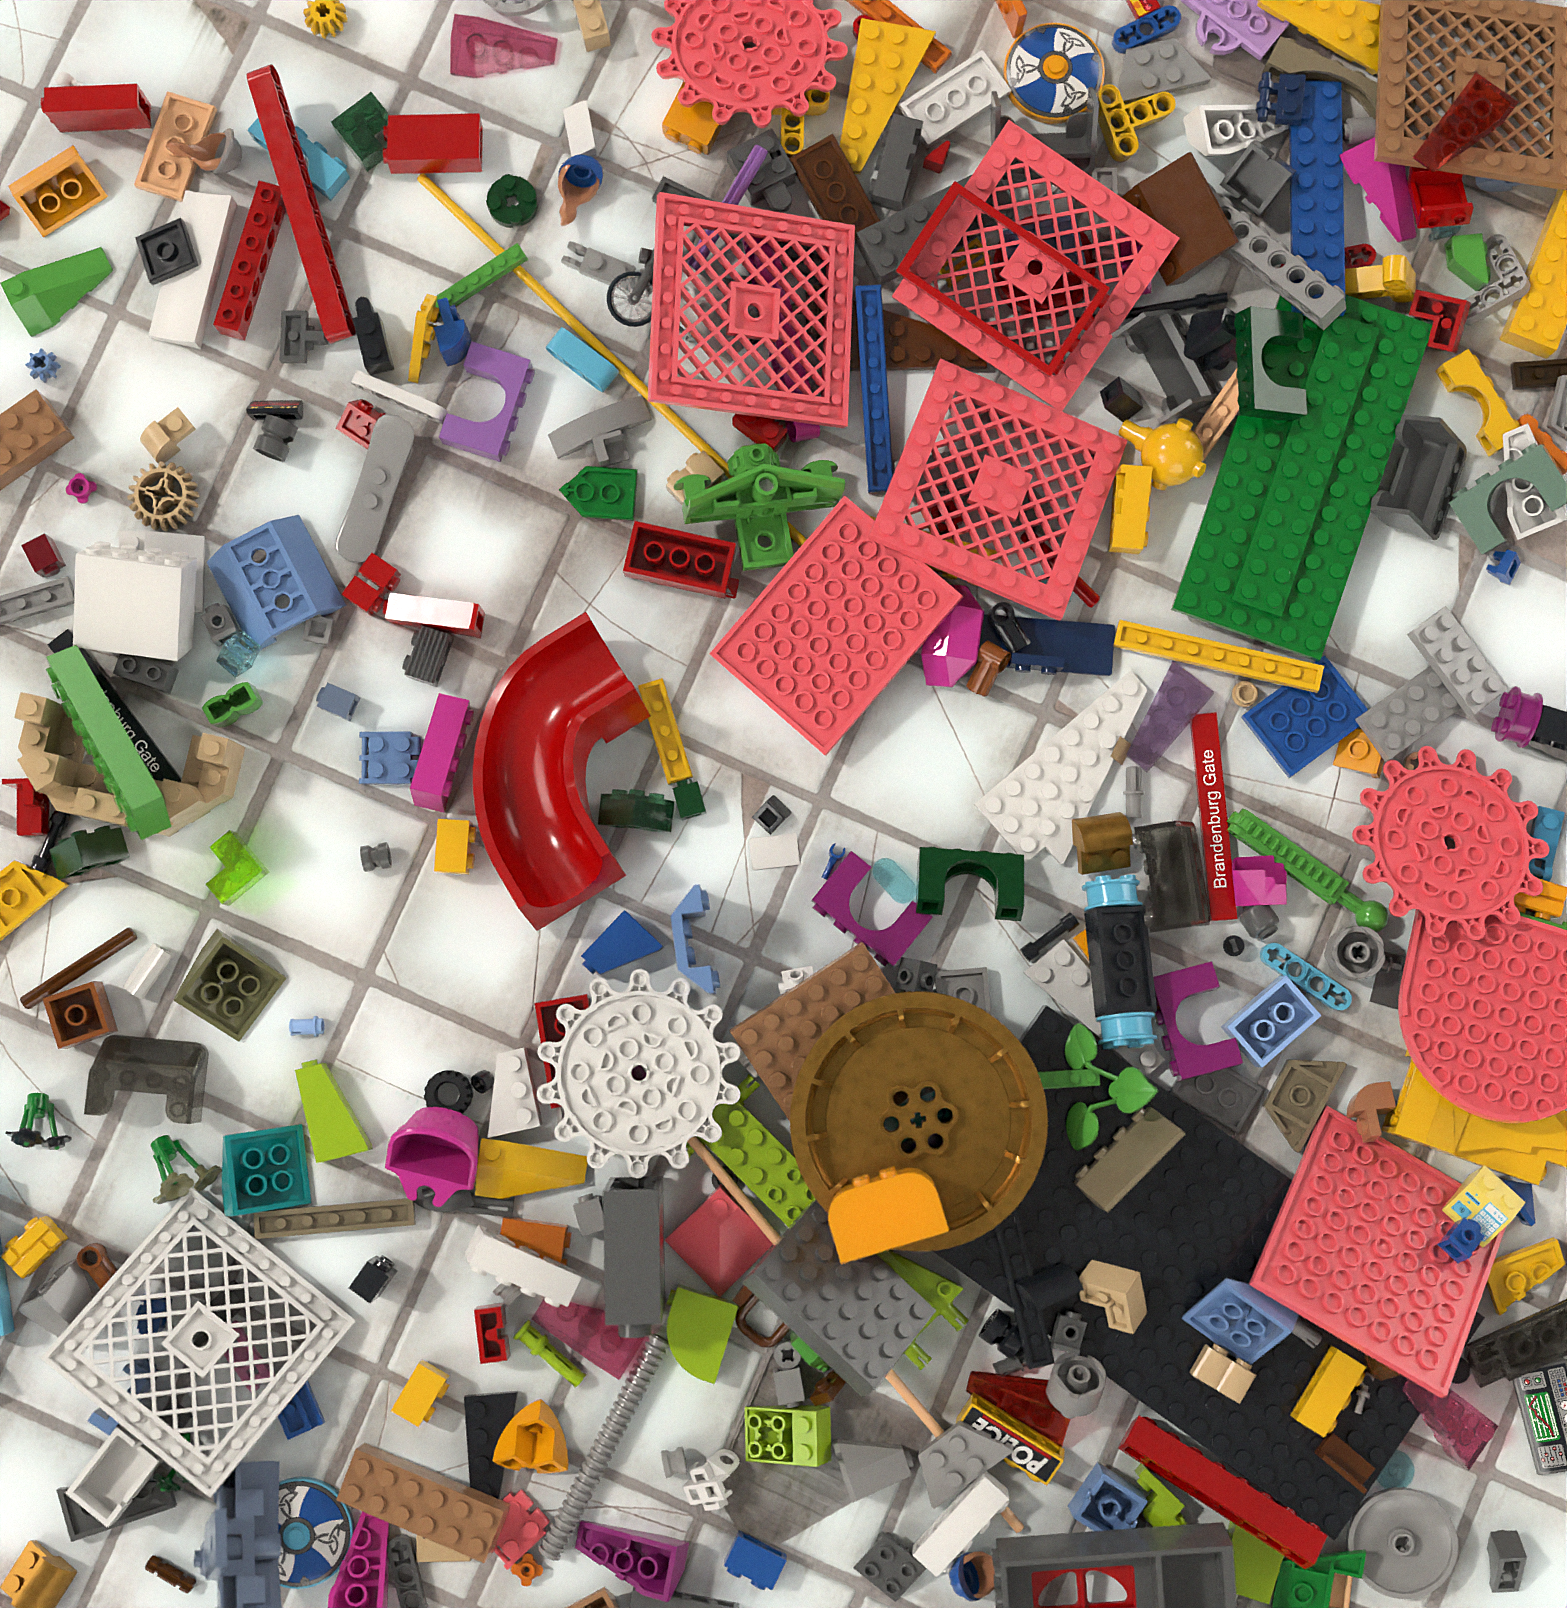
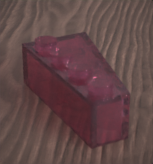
M1409 1379L1403 1387L1404 1392L1416 1410L1422 1414L1426 1425L1432 1429L1433 1436L1443 1446L1445 1454L1469 1471L1499 1426L1450 1388L1447 1396L1440 1398Z

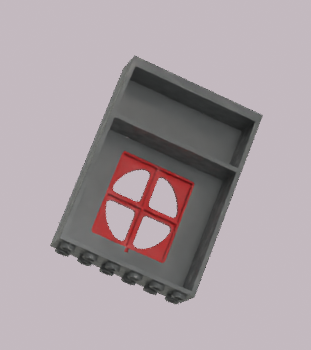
M1223 1522L996 1538V1549H991L995 1574L993 1575L996 1592V1608H1237L1233 1544ZM1094 1570L1111 1576L1125 1589L1126 1599L1110 1602H1089L1087 1600L1086 1573ZM1067 1572L1076 1574L1078 1599L1075 1604L1039 1605L1038 1600L1041 1592L1053 1579Z

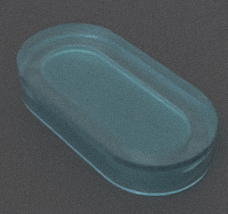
M882 858L874 864L872 869L874 879L895 902L906 904L914 899L916 886L895 861L889 858Z

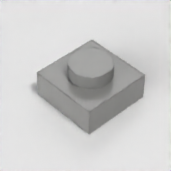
M314 616L306 620L302 639L330 646L335 620L320 616Z

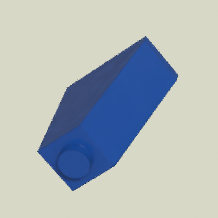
M624 910L581 955L585 960L582 965L592 974L597 971L602 975L658 952L664 946Z

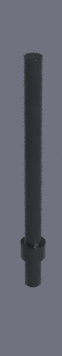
M1226 292L1212 295L1202 293L1196 294L1194 298L1134 307L1125 319L1135 318L1147 311L1166 309L1179 311L1196 308L1197 310L1207 309L1209 305L1227 303L1228 296ZM1075 317V322H1077L1080 317Z

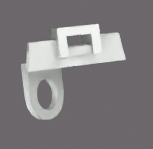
M720 1449L707 1459L704 1466H700L699 1462H695L689 1470L693 1480H689L683 1486L690 1505L702 1503L705 1511L721 1509L728 1504L726 1498L732 1494V1490H725L722 1482L739 1465V1458L734 1452ZM728 1456L733 1460V1464H725L719 1457ZM710 1486L712 1487L714 1494L711 1493L709 1488ZM691 1489H695L697 1494L694 1495Z

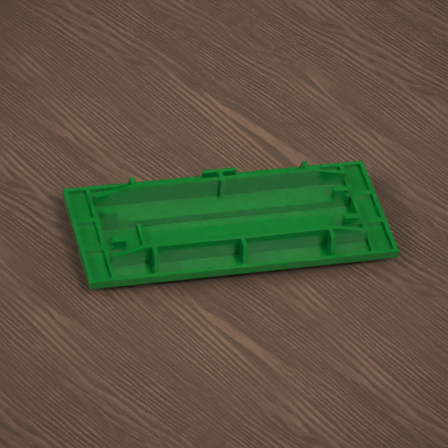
M1346 294V312L1344 316H1338L1325 330H1322L1308 317L1303 315L1304 339L1290 346L1265 343L1261 354L1265 373L1274 383L1280 386L1306 389L1307 415L1290 422L1239 416L1238 413L1171 607L1172 611L1317 662L1321 660L1371 512L1372 497L1378 491L1396 438L1395 429L1404 414L1432 328V324ZM1279 295L1274 309L1291 312V304Z

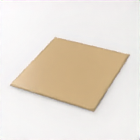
M1120 736L1110 757L1123 765L1132 745Z

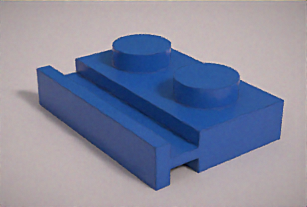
M308 1380L278 1415L287 1440L325 1423Z

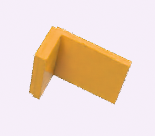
M1355 729L1339 741L1333 766L1369 773L1373 778H1380L1384 759L1363 730Z

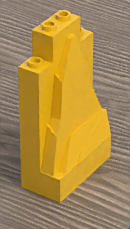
M1407 1049L1405 1056L1411 1058ZM1411 1058L1396 1107L1385 1115L1381 1131L1479 1166L1485 1165L1490 1170L1530 1184L1539 1185L1540 1181H1543L1547 1173L1546 1162L1567 1169V1111L1563 1110L1550 1117L1525 1123L1497 1122L1481 1118L1457 1107L1444 1098L1423 1077Z

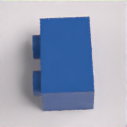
M739 1530L724 1559V1566L727 1567V1572L738 1578H741L743 1575L751 1580L753 1586L761 1590L766 1588L773 1590L787 1561V1554Z

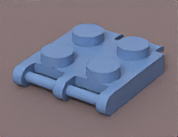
M411 731L359 732V738H362V755H359V761H362L361 778H359V784L412 783L418 760H412V756H420L421 737H412ZM367 738H369V755H367ZM367 761H369V766H368V778H367Z

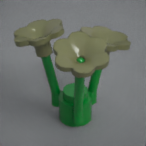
M169 1135L156 1138L150 1145L154 1152L153 1158L157 1163L162 1180L160 1184L161 1194L152 1199L153 1203L163 1204L168 1201L177 1200L180 1197L186 1196L189 1193V1189L193 1186L195 1190L203 1191L222 1172V1168L217 1165L212 1166L209 1170L202 1164L199 1165L182 1148L179 1140L172 1141ZM177 1151L195 1169L194 1172L199 1176L195 1185L194 1180L189 1178L188 1174L182 1173L178 1175L174 1172L170 1161L176 1158Z

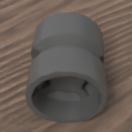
M266 415L261 427L264 433L258 435L253 449L268 458L285 462L290 450L287 444L293 442L298 428L286 420Z

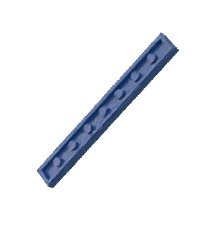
M881 284L855 286L868 493L886 492L893 476L882 289Z

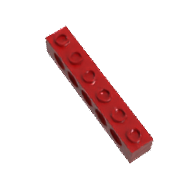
M258 181L213 323L220 334L244 341L246 339L286 211L278 185Z

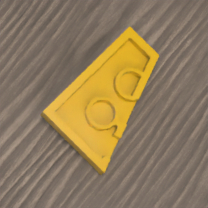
M1552 1237L1495 1258L1486 1284L1495 1311L1499 1316L1507 1311L1506 1308L1513 1302L1524 1298L1526 1292L1537 1283H1543L1565 1265L1562 1251L1556 1238Z

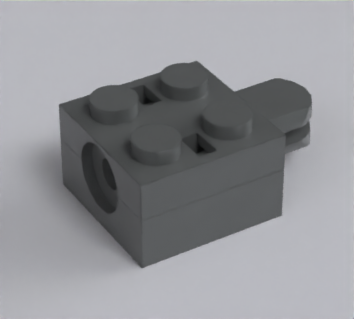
M771 128L728 150L727 163L735 177H737L756 144L766 149L768 154L747 188L745 196L751 206L765 199L771 211L785 213L792 204V195L787 187L796 183V171L774 130Z

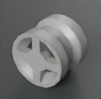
M513 1283L510 1286L500 1284L493 1291L496 1296H501L506 1307L522 1292L520 1291L521 1287Z
M790 1339L781 1340L776 1345L774 1356L779 1366L790 1369L798 1365L801 1355L791 1345Z
M677 1447L675 1451L671 1452L668 1450L661 1451L666 1478L672 1477L675 1473L682 1475L688 1473L683 1447Z

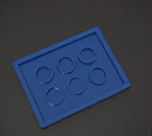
M1325 655L1321 657L1320 661L1313 663L1324 666L1320 688L1317 693L1283 685L1241 716L1288 778L1292 777L1357 729L1359 725L1355 719L1368 710Z

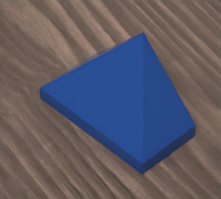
M1501 1179L1526 1202L1516 1215L1520 1222L1527 1226H1533L1535 1224L1532 1184Z

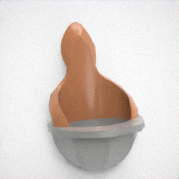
M231 128L226 129L223 133H212L195 145H188L183 142H170L166 144V148L175 156L193 159L201 169L211 171L213 174L228 173L235 170L242 159L241 146L234 137V131Z

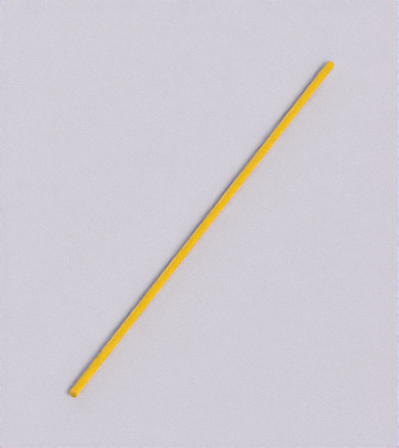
M421 173L418 176L417 181L491 252L498 256L505 251L425 173ZM521 265L512 270L598 354L613 364L619 370V374L648 401V387ZM649 402L699 451L702 452L704 450L725 472L729 479L733 477L729 474L727 462L666 404ZM788 521L790 538L801 547L807 539Z

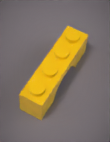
M1467 349L1443 363L1435 372L1448 393L1463 392L1472 396L1479 403L1483 413V421L1480 430L1475 436L1490 457L1503 449V434L1520 427V424L1516 419H1512L1507 411L1506 402L1495 392L1491 378L1485 375L1480 368V361L1477 356L1471 354L1470 350Z

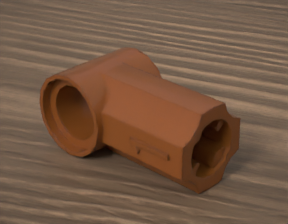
M990 641L983 643L978 651V662L966 685L969 690L982 696H988L998 674L1008 665L1011 653Z
M92 1243L78 1252V1265L89 1273L100 1289L118 1271L107 1256V1251L102 1244ZM88 1250H92L97 1254L98 1260L96 1263H92L87 1259Z

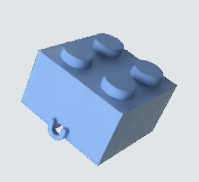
M1097 1462L1068 1504V1508L1074 1519L1093 1531L1132 1529L1137 1525L1138 1521L1136 1518L1148 1501L1141 1489Z

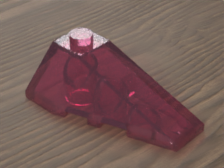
M454 14L450 42V74L480 78L484 77L485 74L496 72L503 74L513 69L523 68L526 70L554 65L558 39L481 17Z
M543 1299L531 1319L618 1380L621 1379L645 1338L618 1336V1325H605V1311L603 1309L583 1306L574 1302H570L568 1307L562 1304L559 1307H555Z

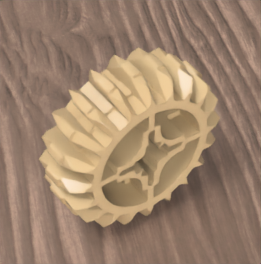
M160 461L158 468L153 463H149L150 471L148 472L140 468V473L143 475L140 478L133 476V480L137 484L129 485V489L134 493L127 496L128 500L133 502L129 507L132 511H136L134 517L137 520L142 519V524L146 527L151 524V528L155 531L160 526L163 531H168L169 524L176 530L178 529V521L184 525L187 524V520L184 517L186 515L194 517V513L190 509L191 507H198V503L193 501V499L200 497L198 492L193 491L198 487L196 482L191 481L193 476L190 473H185V469L182 466L176 468L173 462L166 466L163 461ZM160 479L156 486L150 487L155 481ZM174 479L178 480L182 487V497L174 493ZM166 493L170 496V497H167V498H166V497H162V499H159V498L157 497V496H161V495H162V496H165ZM145 496L153 500V514L149 513L146 507ZM177 506L175 510L167 514L169 508Z

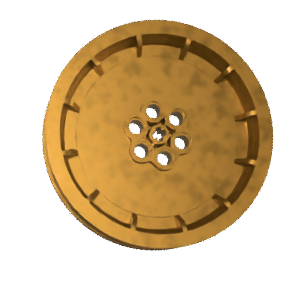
M909 991L885 995L865 1002L839 1018L819 1038L807 1055L794 1086L790 1107V1134L797 1165L809 1190L828 1214L835 1194L841 1188L853 1184V1179L869 1174V1178L879 1176L880 1170L895 1166L896 1170L916 1168L931 1177L936 1186L949 1231L893 1248L905 1251H934L958 1246L976 1239L1001 1223L1019 1205L1033 1184L1043 1159L1047 1140L1048 1117L1043 1086L1030 1056L1019 1040L1007 1027L983 1009L962 999L934 992ZM932 1087L935 1090L934 1099L924 1101L920 1097L922 1088ZM897 1091H905L908 1094L909 1100L905 1105H897L894 1102L893 1096ZM941 1108H949L952 1111L953 1116L950 1121L941 1122L937 1118V1113ZM921 1112V1116L925 1115L926 1120L922 1121V1126H916L915 1122L911 1123L910 1119L914 1118V1113ZM894 1116L898 1119L899 1126L896 1130L889 1131L884 1127L883 1122L887 1117ZM933 1133L940 1134L943 1137V1143L937 1148L931 1147L927 1142L928 1137ZM908 1137L916 1141V1148L911 1152H906L901 1148L902 1140Z

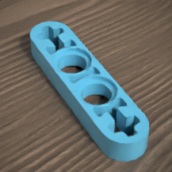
M1269 943L1261 948L1260 959L1266 966L1281 976L1286 975L1293 984L1330 1009L1345 1010L1350 1006L1352 996L1345 987L1282 945ZM1276 948V955L1281 959H1285L1286 955L1289 957L1283 963L1281 969L1278 967L1282 964L1277 959L1268 960L1270 955L1267 953V950H1274ZM1292 962H1297L1301 966V973L1297 977L1291 976L1288 972V966ZM1315 976L1320 977L1323 981V988L1318 992L1313 991L1310 987V981ZM1330 985L1333 987L1329 991L1334 994H1343L1341 997L1344 1000L1343 1004L1338 1003L1335 1005L1336 999L1331 995H1326L1325 998L1322 997L1328 991Z

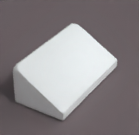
M587 100L563 109L571 157L575 155H597Z

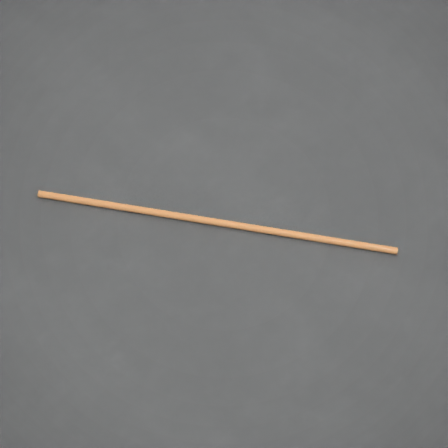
M697 1136L690 1138L687 1141L688 1144L774 1245L781 1236ZM891 1369L885 1378L932 1434L937 1438L945 1432L899 1376ZM1007 1506L1001 1513V1516L1016 1533H1019L1024 1528V1525Z

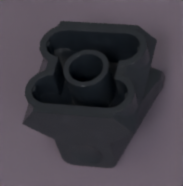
M1222 308L1192 315L1183 352L1184 356L1195 360L1204 355L1205 370L1215 369L1222 371L1230 361L1237 363L1235 351L1236 329L1234 326L1236 313L1229 308Z

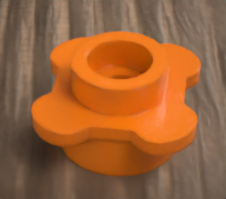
M525 1553L518 1563L512 1565L511 1573L517 1575L521 1580V1584L527 1587L531 1585L532 1580L536 1576L542 1575L543 1566L538 1564L531 1553ZM526 1567H528V1568L530 1569L529 1572H526V1571H525V1568H526Z

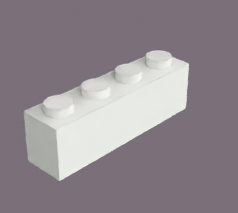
M988 1471L980 1475L963 1490L913 1545V1556L936 1577L942 1571L946 1573L953 1566L954 1558L960 1552L965 1553L970 1548L975 1535L978 1532L982 1534L991 1524L990 1519L996 1513L1001 1514L1009 1504L1008 1489Z

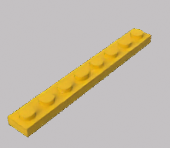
M1119 620L1113 644L1114 647L1315 693L1319 691L1324 666L1124 620Z

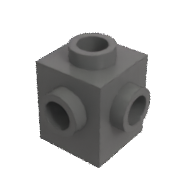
M901 957L895 988L905 990V992H932L937 964Z

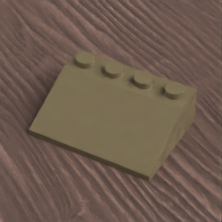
M1151 1107L1146 1109L1140 1108L1132 1116L1133 1122L1127 1128L1121 1127L1113 1135L1112 1138L1115 1141L1108 1148L1105 1145L1101 1147L1094 1155L1096 1160L1089 1167L1085 1164L1075 1174L1077 1179L1073 1183L1097 1207L1106 1212H1109L1185 1135L1180 1128Z

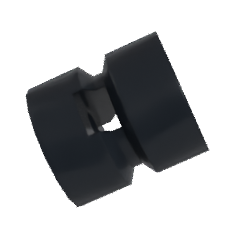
M997 1308L983 1325L979 1337L990 1345L996 1344L997 1350L1011 1359L1022 1346L1017 1322L1011 1323V1317Z

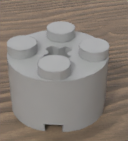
M1346 927L1336 931L1329 938L1324 957L1331 970L1338 976L1346 979H1363L1373 976L1383 966L1385 961L1384 943L1382 938L1368 927ZM1352 948H1357V949H1358V950L1356 951V954L1358 955V957H1353V956H1352V955H1353Z
M1069 1352L1064 1353L1057 1358L1052 1368L1046 1387L1047 1396L1052 1405L1061 1411V1414L1066 1418L1072 1419L1076 1416L1088 1415L1099 1405L1105 1387L1106 1372L1100 1362L1089 1355L1086 1358Z

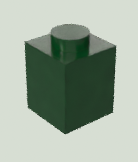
M686 779L677 782V787L672 789L681 820L707 814L698 781L692 782V779Z

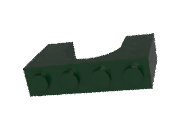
M1254 306L1236 313L1234 326L1236 329L1235 351L1237 354L1236 376L1238 379L1237 401L1239 416L1292 422L1307 415L1306 389L1284 387L1274 383L1265 373L1261 360L1262 349L1265 343L1290 346L1304 339L1303 313Z
M932 846L919 848L916 913L942 915L945 901V884L955 876L970 874L984 879L992 887L995 895V920L1021 921L1024 910V855L969 851L958 848L943 849Z

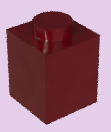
M45 533L21 545L34 572L41 577H52L58 574L61 568L66 566L53 539Z

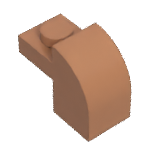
M1390 1081L1366 1085L1348 1103L1347 1118H1358L1356 1127L1359 1135H1362L1363 1143L1374 1142L1382 1135L1377 1115L1388 1114L1396 1107Z

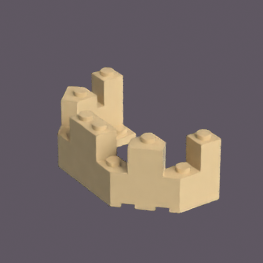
M20 692L14 718L24 722L18 744V749L23 756L17 759L34 789L37 792L46 794L57 811L128 827L125 821L126 815L118 810L113 792L109 793L105 786L103 774H99L95 766L82 763L85 753L82 743L83 738L81 735L77 736L71 723L73 720L71 717L67 718L62 705L46 697ZM202 733V737L192 735L181 783L163 779V781L154 780L163 795L172 826L156 834L170 837L189 823H193L211 812L210 810L232 799L246 747L228 738Z

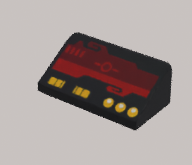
M252 401L246 408V413L252 420H265L266 415L276 416L283 420H302L303 401Z

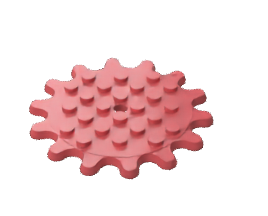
M665 0L664 8L668 14L675 18V22L670 27L654 29L651 37L657 46L670 49L672 53L669 58L657 64L656 71L662 79L678 78L685 82L684 88L678 93V100L682 106L689 108L698 102L706 101L714 105L712 117L719 125L727 124L732 115L737 112H746L752 116V120L758 128H765L771 122L772 110L782 107L790 110L795 116L801 117L809 109V103L804 96L806 91L816 89L822 92H830L835 87L836 78L825 70L824 64L830 61L843 60L847 55L848 48L843 42L831 40L827 32L840 24L842 15L836 9L819 10L813 5L814 0ZM749 42L756 44V47L747 48L746 50L743 44Z
M1424 746L1418 751V767L1415 770H1407L1396 760L1387 761L1383 766V773L1388 780L1389 788L1383 792L1372 788L1362 790L1360 802L1371 811L1373 822L1369 825L1355 827L1352 838L1355 843L1369 847L1375 855L1374 862L1363 870L1362 876L1365 882L1370 884L1384 882L1392 888L1394 896L1389 903L1391 915L1402 917L1411 909L1419 910L1425 917L1426 933L1432 937L1442 936L1448 922L1457 921L1463 927L1466 936L1472 940H1479L1484 937V920L1488 915L1496 916L1506 925L1517 924L1520 920V913L1514 904L1515 895L1521 892L1530 896H1537L1543 891L1541 880L1533 876L1529 870V862L1532 859L1544 858L1549 853V845L1544 840L1531 837L1526 830L1527 823L1538 815L1536 804L1532 801H1523L1521 803L1512 801L1507 793L1508 787L1512 782L1511 773L1501 768L1496 770L1491 776L1481 775L1476 769V756L1469 749L1461 750L1457 754L1456 761L1451 765L1442 763L1435 749L1430 746ZM1444 837H1450L1454 840V849H1447Z

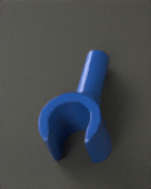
M836 843L832 844L829 849L830 858L822 875V878L826 880L836 862L843 858L846 851L844 847L842 854L835 855L833 849Z

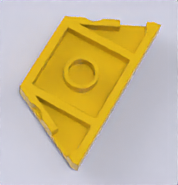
M426 294L420 307L421 311L418 310L416 313L408 381L419 382L424 360L428 359L431 344L429 342L431 340L434 341L436 336L434 327L437 325H434V323H437L440 310L436 307L437 296Z
M16 860L0 871V941L69 885L62 880H58L51 875Z

